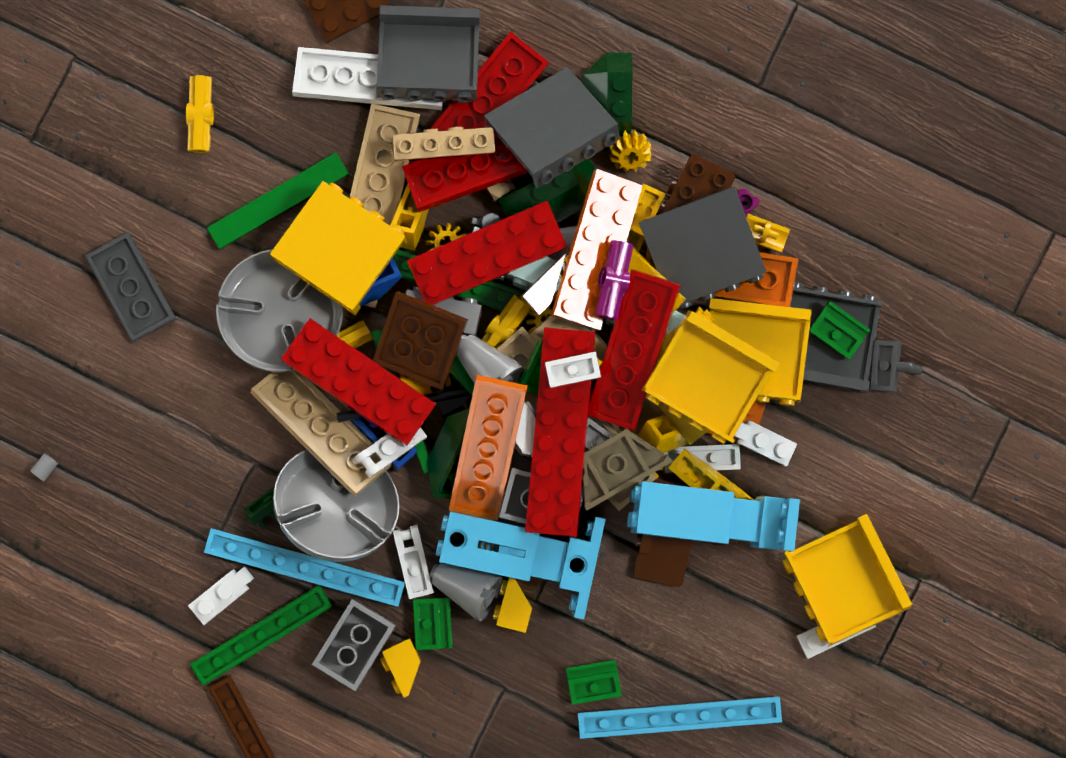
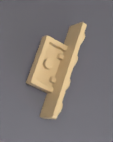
M463 127L448 128V131L426 129L423 130V133L394 135V158L398 161L494 153V129L490 127L463 130Z

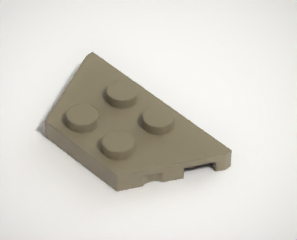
M627 428L585 452L583 468L586 510L591 509L672 463V459Z

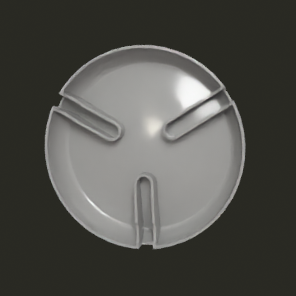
M266 250L249 256L228 274L218 294L220 300L219 305H216L217 323L227 346L245 363L269 372L295 371L280 360L309 318L338 336L343 319V307L275 262L270 256L272 250Z
M306 449L291 458L280 471L273 492V507L281 530L296 547L318 559L346 562L368 556L385 543L386 539L392 534L398 520L399 497L395 484L387 471L354 497Z

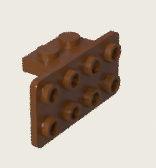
M695 154L691 155L679 180L673 179L667 193L671 194L668 203L662 202L656 215L730 188L735 180V174Z
M655 480V481L653 482V483H661V484H669V485H677V486H686V485H681V484H677V483L667 482V481H663V480ZM637 534L635 546L639 547L633 572L634 576L639 579L671 586H682L692 540Z

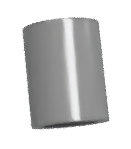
M44 453L30 471L36 477L45 481L58 463Z

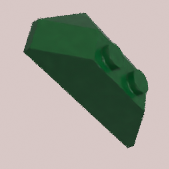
M607 52L582 74V84L618 123L619 136H623L624 131L632 134V53ZM610 147L604 148L605 151L611 152Z
M585 159L575 165L570 171L555 177L548 184H543L536 189L533 185V179L498 199V202L507 217H510L548 201L558 224L582 209L595 167L590 159Z
M470 408L447 417L427 460L431 495L434 498L451 499Z

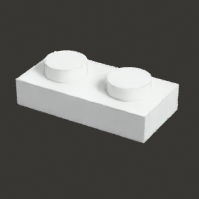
M596 352L545 362L550 388L601 378Z

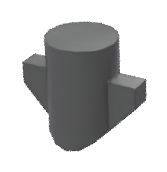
M489 213L479 218L472 217L470 224L482 229L501 220L496 214Z

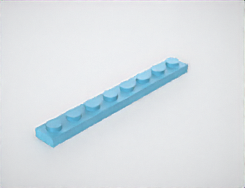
M213 528L210 529L204 553L397 607H399L405 586L403 581L318 559Z
M776 696L578 713L580 739L779 723L782 722L780 697Z

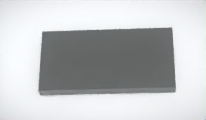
M129 232L84 255L132 343L177 319Z

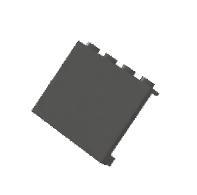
M380 5L377 98L384 100L403 98L410 101L432 99L435 102L457 100L461 103L477 101L480 9Z
M568 67L484 115L486 128L492 127L494 129V133L532 176L533 185L536 189L543 184L550 183L555 177L570 171L575 165L585 159L592 158L597 152L612 146L620 139L618 123Z
M735 186L639 222L657 271L667 280L681 284L679 293L686 300L678 310L691 306V301L701 297L702 301L711 299L716 296V291L725 289V292L735 290L740 287V282L748 280L750 284L764 278L762 274L767 273Z
M795 282L790 307L811 310L810 326L824 309L827 302L831 301L870 329V332L867 333L850 360L809 332L803 382L863 393L868 392L870 383L868 378L880 307L883 306V302L877 301V297L862 295V298L852 297L853 293L848 291H838L837 294L828 293V288L813 286V290L805 289L803 284Z

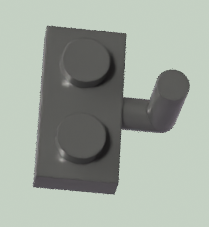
M874 340L870 390L897 392L899 372H909L920 375L923 372V368L920 365L911 362H900L902 342Z

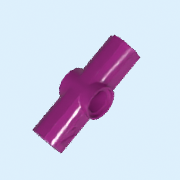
M610 241L606 264L601 269L598 277L600 292L594 315L604 319L618 320L622 296L626 293L630 284L628 269L634 245L624 241Z

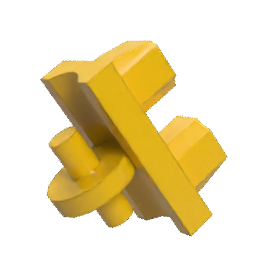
M747 214L746 218L756 244L782 253L790 229Z

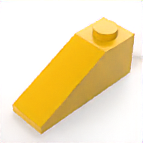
M409 184L406 186L390 226L395 224L405 231L404 236H406L407 244H402L401 248L415 251L423 232L428 210L418 212Z

